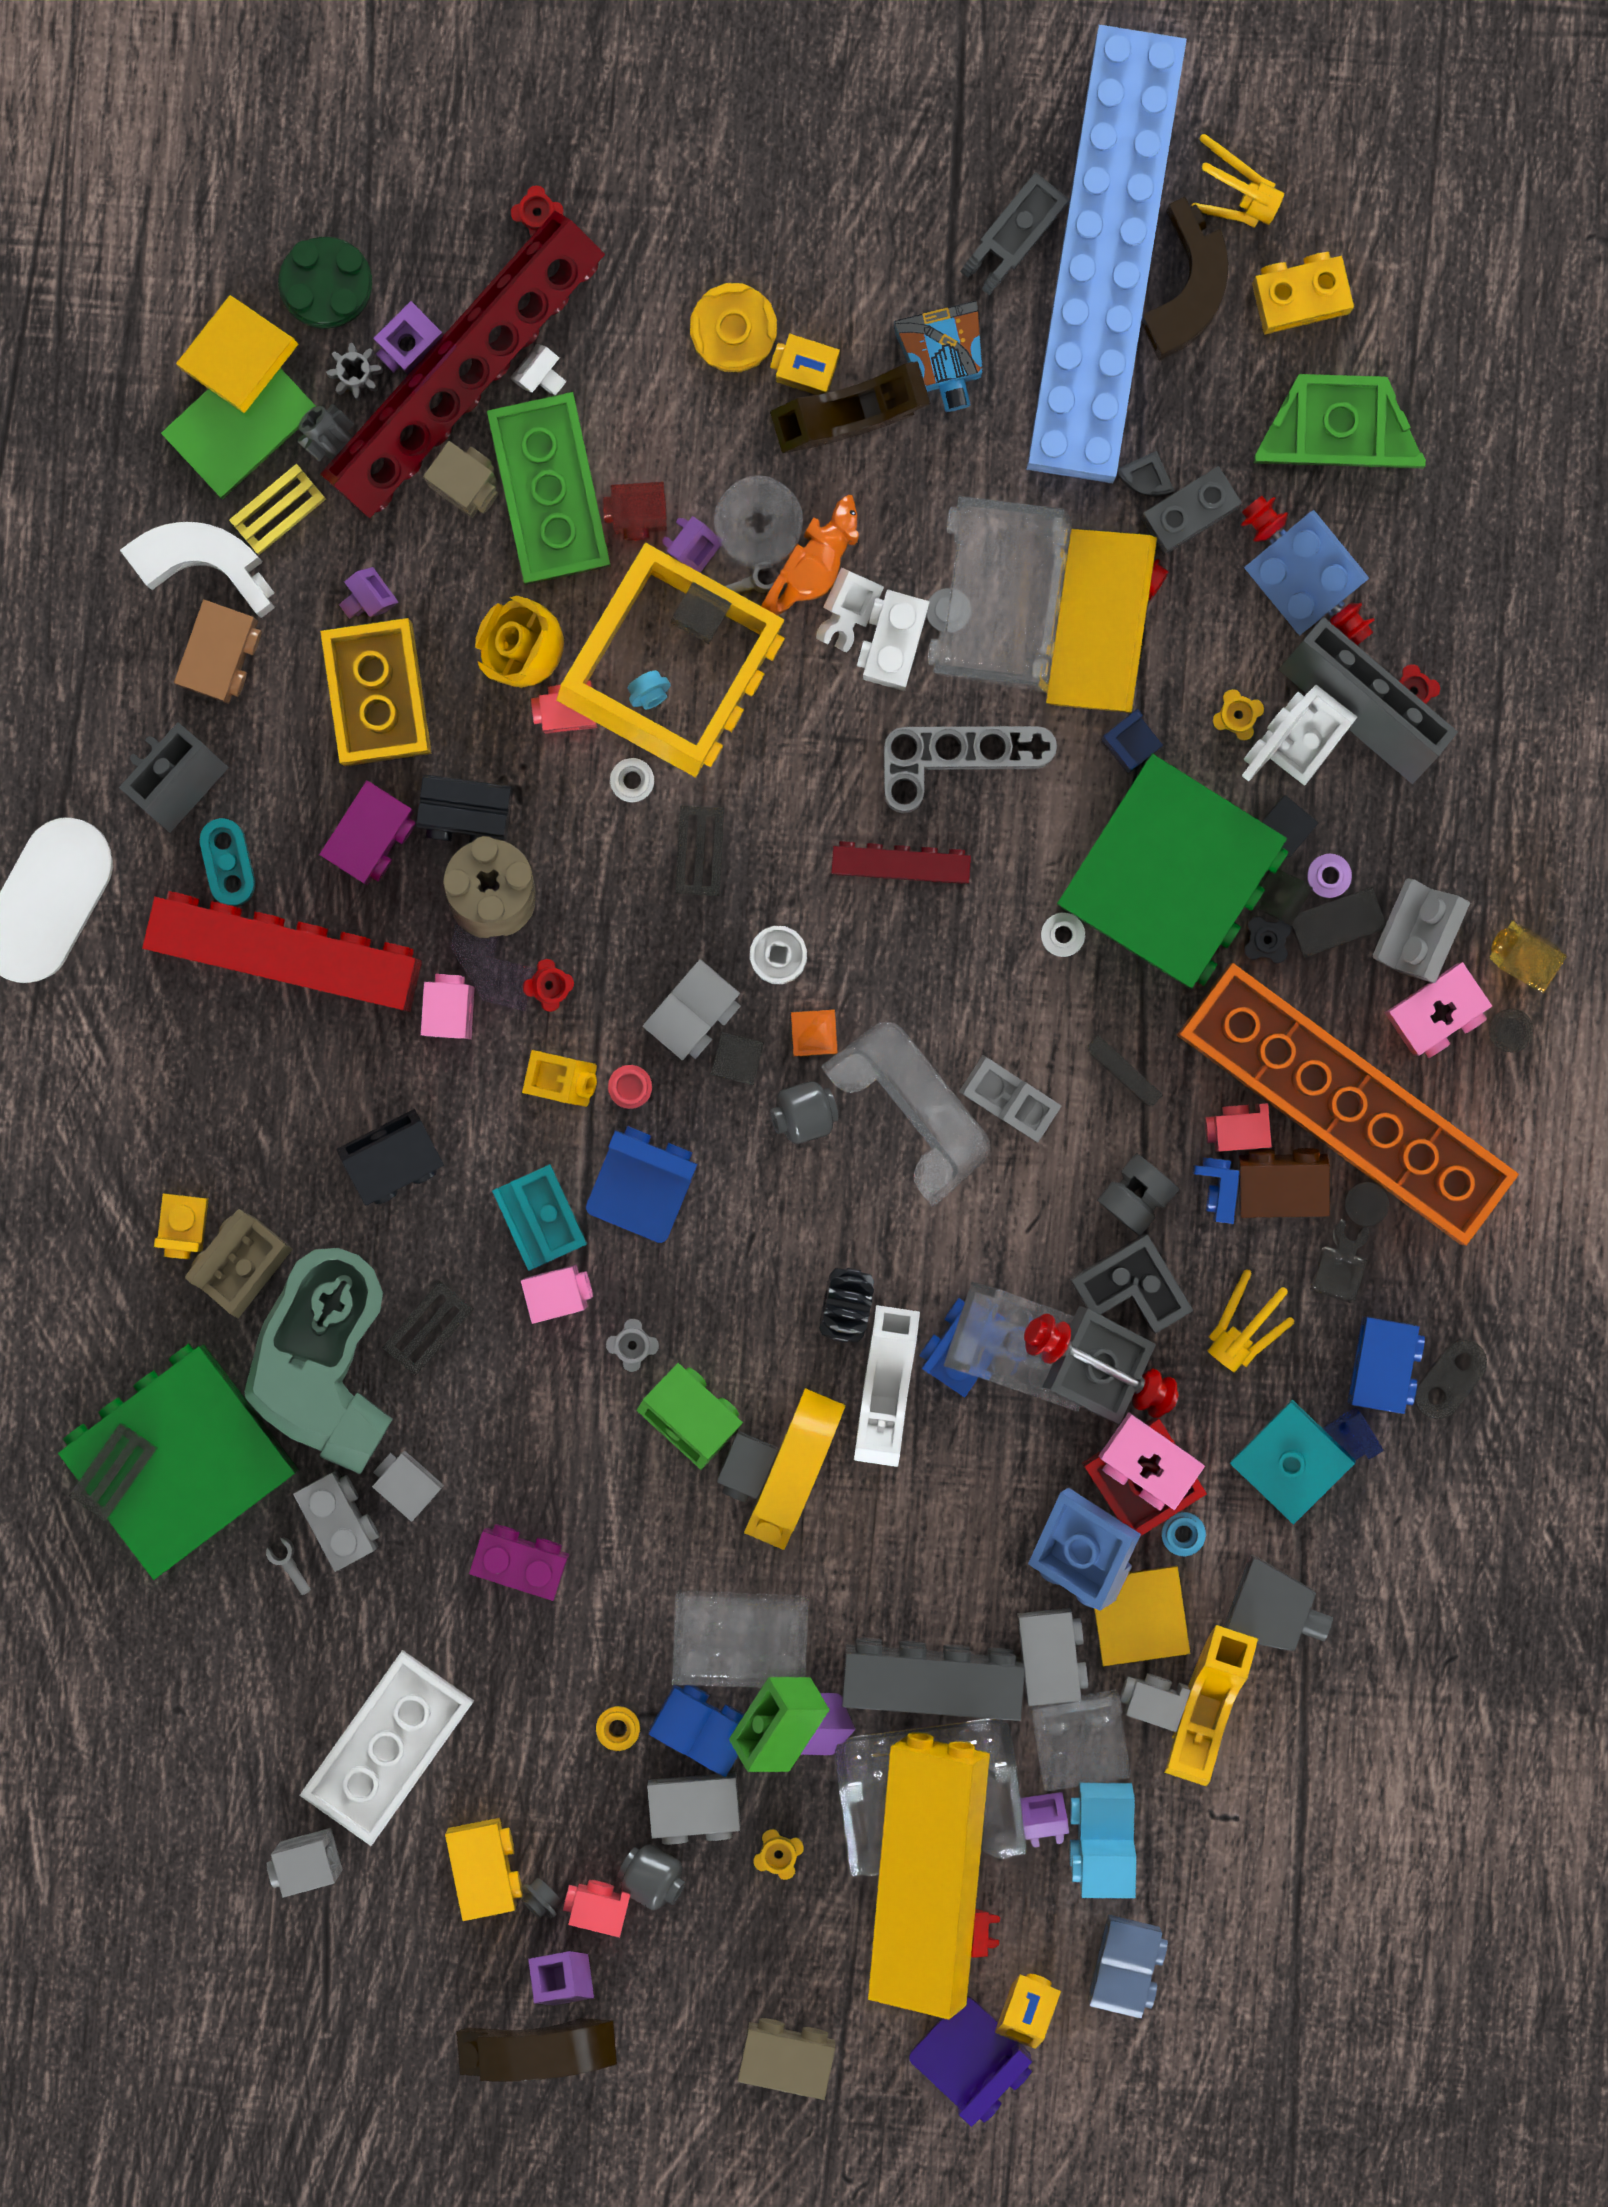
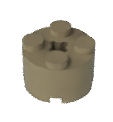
M482 836L458 850L449 861L444 875V889L454 919L466 932L479 938L501 935L505 937L519 931L529 921L535 909L536 888L529 862L519 849L505 841ZM494 885H497V886H498V890H496V891H494V890H492V889H487V890L483 893V888L486 887V886H489V887H492V886H494Z

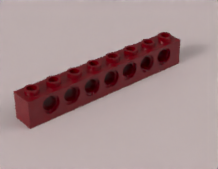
M554 211L320 475L368 518H371L375 512L385 509L391 502L393 492L399 485L419 471L422 466V460L433 447H437L447 440L451 434L452 426L457 420L478 405L482 392L492 381L500 379L508 371L511 364L510 361L522 348L528 347L536 340L540 333L539 328L551 315L559 313L569 301V295L580 282H584L594 275L598 269V262L605 256V253L571 219ZM559 259L560 266L555 275L548 277L547 272L550 264ZM530 292L528 305L524 309L518 310L520 298ZM501 325L500 336L496 341L489 343L488 338L491 330ZM471 358L472 365L470 370L465 375L459 376L461 364ZM442 391L443 396L440 404L430 409L431 398L436 393ZM409 425H413L412 435L407 440L400 442L402 430ZM384 458L382 469L378 473L371 475L372 464L377 459Z

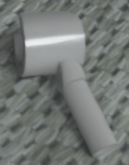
M762 563L754 569L751 576L725 587L736 593L752 589L760 593H766L770 591L774 582L764 585L759 582L757 575L758 572L771 569L773 565Z
M281 1537L282 1543L288 1550L287 1556L285 1558L276 1557L270 1546L267 1547L266 1556L271 1563L281 1565L301 1595H305L311 1589L292 1558L294 1555V1545L288 1538Z

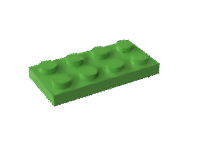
M573 392L488 410L487 415L524 584L528 585L611 567Z

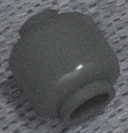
M809 1081L780 1090L776 1097V1107L770 1109V1116L777 1134L784 1133L790 1142L801 1144L829 1135L833 1129V1122L838 1121V1109L834 1096L828 1087L823 1089L819 1083Z
M651 1844L645 1845L640 1850L634 1847L625 1858L617 1875L622 1880L621 1890L630 1893L631 1899L653 1911L660 1909L666 1902L674 1905L686 1885V1882L680 1879L683 1868L682 1863Z

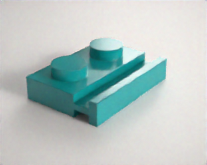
M551 1164L492 1190L528 1271L587 1245Z

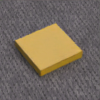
M229 295L176 364L182 371L245 413L295 350L298 343L293 337Z
M1177 1565L1129 1572L1116 1601L1101 1611L1094 1608L1103 1666L1190 1654Z

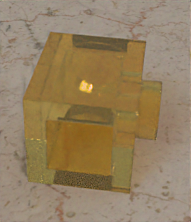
M1513 920L1507 929H1502L1496 935L1491 946L1492 953L1489 956L1501 970L1541 993L1545 992L1567 957L1555 944Z

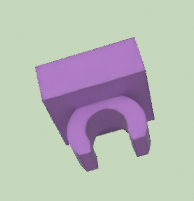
M692 516L689 521L684 518H678L676 523L682 528V531L674 541L666 536L662 539L663 544L668 548L666 552L671 557L701 573L723 541L695 517Z
M371 567L355 572L344 581L352 594L344 599L339 606L347 617L351 619L355 615L360 616L365 611L369 617L386 613L399 602L376 570Z
M1063 1793L1019 1798L1025 1840L1030 1839L1033 1847H1039V1838L1055 1836L1056 1843L1061 1844L1064 1840V1834H1069Z

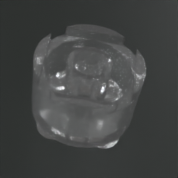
M750 476L738 480L722 495L716 506L714 514L716 537L722 551L735 564L751 570L775 568L786 562L797 544H800L803 533V514L800 503L790 489L771 477ZM760 513L763 515L764 521H771V525L764 527L763 533H755L754 527L746 526V523L753 522L754 514Z

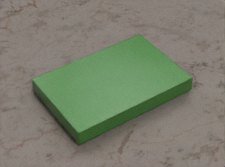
M280 368L245 413L208 389L161 434L223 500L299 429L302 417L316 406Z

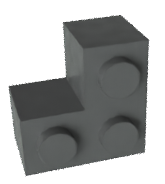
M1145 1233L1069 1278L1086 1308L1099 1315L1132 1297L1149 1328L1155 1334L1193 1312L1192 1307L1150 1237Z

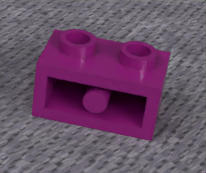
M366 781L319 855L366 885L370 883L372 878L379 882L392 862V859L387 856L396 841L403 844L415 827L416 822L411 819L415 811L371 782Z
M495 1524L493 1529L485 1528L481 1534L469 1574L554 1601L569 1557L568 1553L561 1552L562 1545L543 1538H537L536 1542L533 1543L518 1538L519 1531L499 1524Z

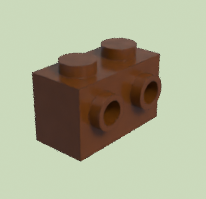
M1261 1148L1250 1150L1249 1155H1239V1207L1241 1218L1330 1216V1164L1328 1154H1320V1151L1315 1148H1298L1293 1150V1154L1275 1155L1274 1150Z

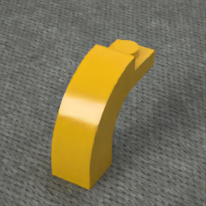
M806 1388L804 1389L744 1534L785 1550L819 1474L846 1405Z
M1218 1625L1214 1627L1203 1647L1188 1685L1191 1691L1177 1732H1173L1172 1738L1174 1740L1164 1773L1207 1787L1212 1777L1231 1709L1241 1687L1248 1678L1258 1642L1257 1638Z

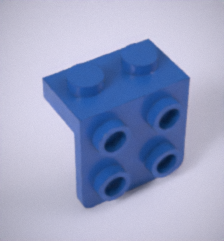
M627 1126L625 1133L616 1130L608 1146V1153L586 1204V1210L594 1217L655 1242L662 1243L669 1237L698 1163L690 1161L693 1152L671 1143L667 1144L665 1150L649 1144L651 1135Z

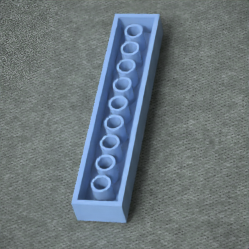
M1105 25L1098 26L1026 470L1112 484L1116 478L1186 38Z

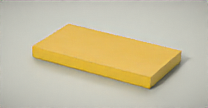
M1071 529L1046 699L1047 704L1132 713L1157 537L1143 534Z

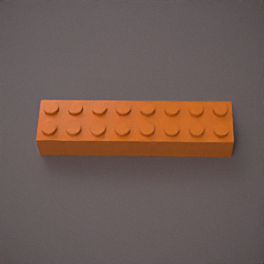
M1234 963L1228 964L1177 1033V1036L1461 1245L1467 1246L1519 1175L1511 1167Z

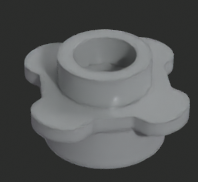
M629 1319L625 1322L624 1329L617 1336H610L607 1339L606 1348L609 1353L616 1354L623 1361L625 1370L634 1372L639 1370L641 1361L648 1355L657 1353L659 1342L655 1337H649L642 1330V1323L639 1320ZM630 1341H635L637 1347L633 1350L628 1347Z

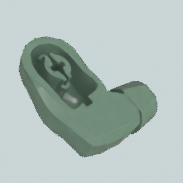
M340 1248L315 1249L296 1262L288 1276L283 1291L262 1325L244 1390L245 1398L266 1421L289 1438L320 1451L319 1457L361 1474L393 1418L357 1392L353 1396L342 1381L353 1361L357 1343L380 1313L383 1291L374 1269L359 1255Z

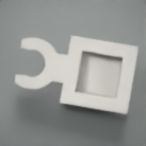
M841 567L823 608L833 612L832 616L820 625L816 639L829 644L832 635L839 631V638L836 641L835 647L847 652L854 642V632L852 629L855 623L866 627L875 599H879L884 587Z

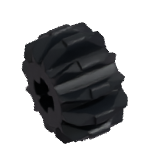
M835 1268L830 1273L821 1308L819 1329L823 1336L845 1343L847 1341L859 1342L864 1337L874 1292L872 1275L852 1268Z

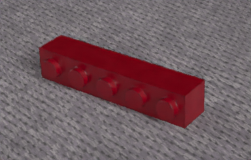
M839 841V846H833L831 875L969 884L971 855H965V850L949 849V854L938 853V848L921 847V852L910 851L911 846L894 845V850L883 849V844L867 843L866 848H856L855 842Z

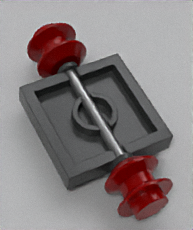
M1081 1306L1078 1307L1070 1326L1066 1322L1055 1324V1319L1050 1314H1043L1028 1324L1024 1333L1027 1353L1033 1356L1041 1353V1358L1044 1362L1048 1364L1053 1363L1042 1386L1043 1388L1120 1425L1131 1399L1135 1409L1144 1410L1147 1408L1148 1414L1153 1418H1159L1169 1413L1175 1407L1178 1400L1176 1380L1172 1377L1162 1379L1161 1373L1156 1369H1150L1143 1374L1156 1346L1155 1343Z

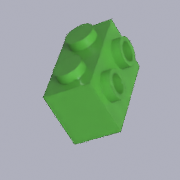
M677 1363L642 1400L636 1411L702 1470L737 1433L743 1422L738 1418L739 1412L728 1400L722 1397L717 1399L705 1388L707 1384L699 1373L689 1367L684 1369Z
M768 1677L730 1736L729 1741L747 1772H789L830 1709L811 1677Z

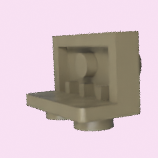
M238 1209L233 1216H230L222 1223L219 1234L208 1248L197 1255L185 1279L202 1289L229 1314L239 1319L293 1249L257 1218Z

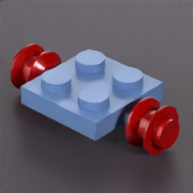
M1260 496L1242 511L1247 519L1240 525L1246 526L1251 524L1256 529L1254 542L1267 541L1272 536L1273 538L1270 540L1271 545L1244 567L1245 570L1299 636L1327 613L1330 616L1336 613L1329 622L1352 642L1359 645L1373 633L1368 625L1375 619L1364 620L1359 615L1362 603H1349L1344 608L1342 606L1345 605L1343 600L1365 583L1369 577L1314 510L1287 532L1284 529L1279 531L1286 525L1289 513L1277 514L1272 508L1276 499L1275 496L1268 502L1263 496Z

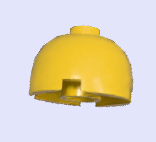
M513 596L509 597L512 601L507 602L505 605L497 603L486 614L476 636L475 648L481 650L483 663L477 662L481 671L488 678L499 683L523 688L541 683L553 673L560 662L564 650V636L557 618L547 608L528 598Z

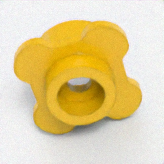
M1228 690L1223 695L1224 704L1221 711L1213 717V725L1218 730L1227 729L1235 733L1239 740H1248L1254 734L1253 725L1257 717L1262 716L1264 713V706L1257 699L1251 701L1249 698L1241 696L1238 690ZM1236 711L1242 712L1243 716L1241 719L1234 717Z
M775 1829L765 1831L762 1835L764 1843L762 1849L754 1857L756 1869L778 1874L779 1878L783 1880L792 1878L795 1874L794 1864L796 1858L804 1850L802 1841L796 1837L788 1839L780 1836L779 1832ZM777 1850L782 1851L783 1856L781 1858L775 1857L774 1853Z

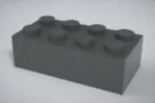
M856 1638L855 1645L846 1644L842 1707L1021 1721L1025 1667L1022 1658L1014 1655V1650L988 1648L987 1655L971 1654L969 1646L946 1644L943 1646V1652L929 1651L926 1648V1643L915 1641H900L899 1648L882 1647V1640L874 1638Z

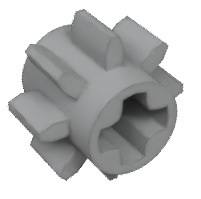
M349 343L348 353L342 356L336 352L332 353L337 362L336 369H330L326 373L329 378H339L341 380L335 390L337 394L341 395L349 389L353 391L354 397L359 401L362 390L366 388L375 392L378 390L372 381L373 375L381 374L383 368L379 365L369 364L374 356L371 348L367 349L362 355L357 353L353 343ZM363 363L361 369L364 372V376L360 380L353 376L348 381L349 375L345 370L349 364L357 367Z

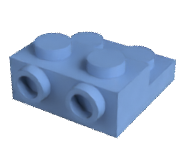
M1068 1487L1060 1492L1028 1565L1038 1570L1041 1576L1048 1582L1061 1585L1076 1595L1078 1601L1083 1605L1101 1611L1116 1601L1132 1567L1128 1561L1141 1534Z

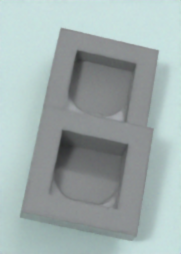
M984 1055L981 1056L959 1090L961 1094L1037 1143L1061 1108L1060 1104Z

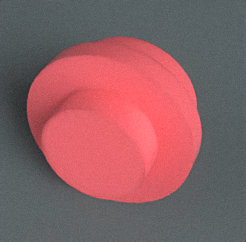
M622 1066L615 1070L609 1079V1095L620 1107L626 1109L638 1108L645 1104L651 1096V1078L639 1066Z

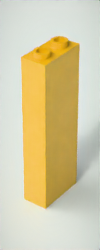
M914 1732L909 1733L890 1748L868 2000L945 2019H951L966 2007L990 1759V1753L975 1750V1746L971 1743L956 1741L947 1744L934 1741V1737L930 1734Z

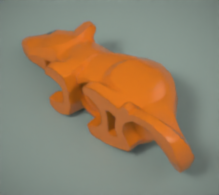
M846 495L837 502L831 521L827 525L820 527L819 520L816 518L812 519L804 534V538L809 540L805 547L797 544L761 607L775 615H779L789 609L796 601L818 599L833 587L839 574L842 555L846 551L848 544L855 545L859 537L857 531L858 514L853 495ZM787 583V587H786L784 593H783L782 596L778 599L779 594H780V592H781V590H782L784 584Z

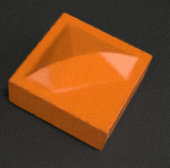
M835 1010L791 1012L794 1056L838 1054Z

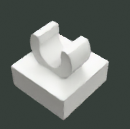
M539 344L535 345L510 377L523 390L533 393L536 387L540 385L548 393H552L555 396L566 383L561 376L551 369L559 360V357L546 346Z

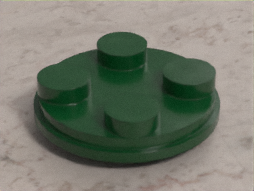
M316 237L298 242L289 252L280 268L278 286L282 302L293 317L311 327L330 329L351 322L364 310L371 296L372 275L365 257L356 247L338 238Z

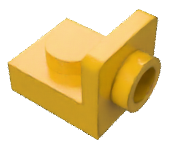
M531 1050L522 1093L587 1107L597 1085L595 1075L597 1065L595 1063Z
M163 1194L158 1238L154 1240V1247L165 1248L164 1257L190 1259L191 1251H203L209 1198Z

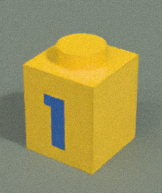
M789 333L786 345L778 342L770 368L777 370V383L815 395L828 393L840 357V349Z
M1020 1974L1011 1985L995 2033L1036 2049L1044 2041L1061 1991L1051 1987V1981L1036 1974L1023 1976Z

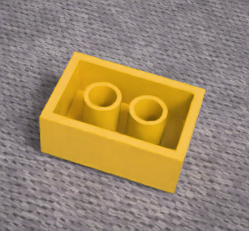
M409 618L320 631L339 763L343 766H352L432 754L413 623Z

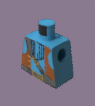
M972 301L895 320V335L908 363L918 361L927 392L940 389L945 412L971 406L965 382L979 379L982 376L977 302Z

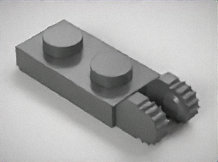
M1035 172L980 239L981 245L965 263L960 272L969 278L980 268L982 261L989 252L994 254L1002 263L984 281L982 290L990 295L1006 277L1011 269L1013 271L1067 206L1070 199Z

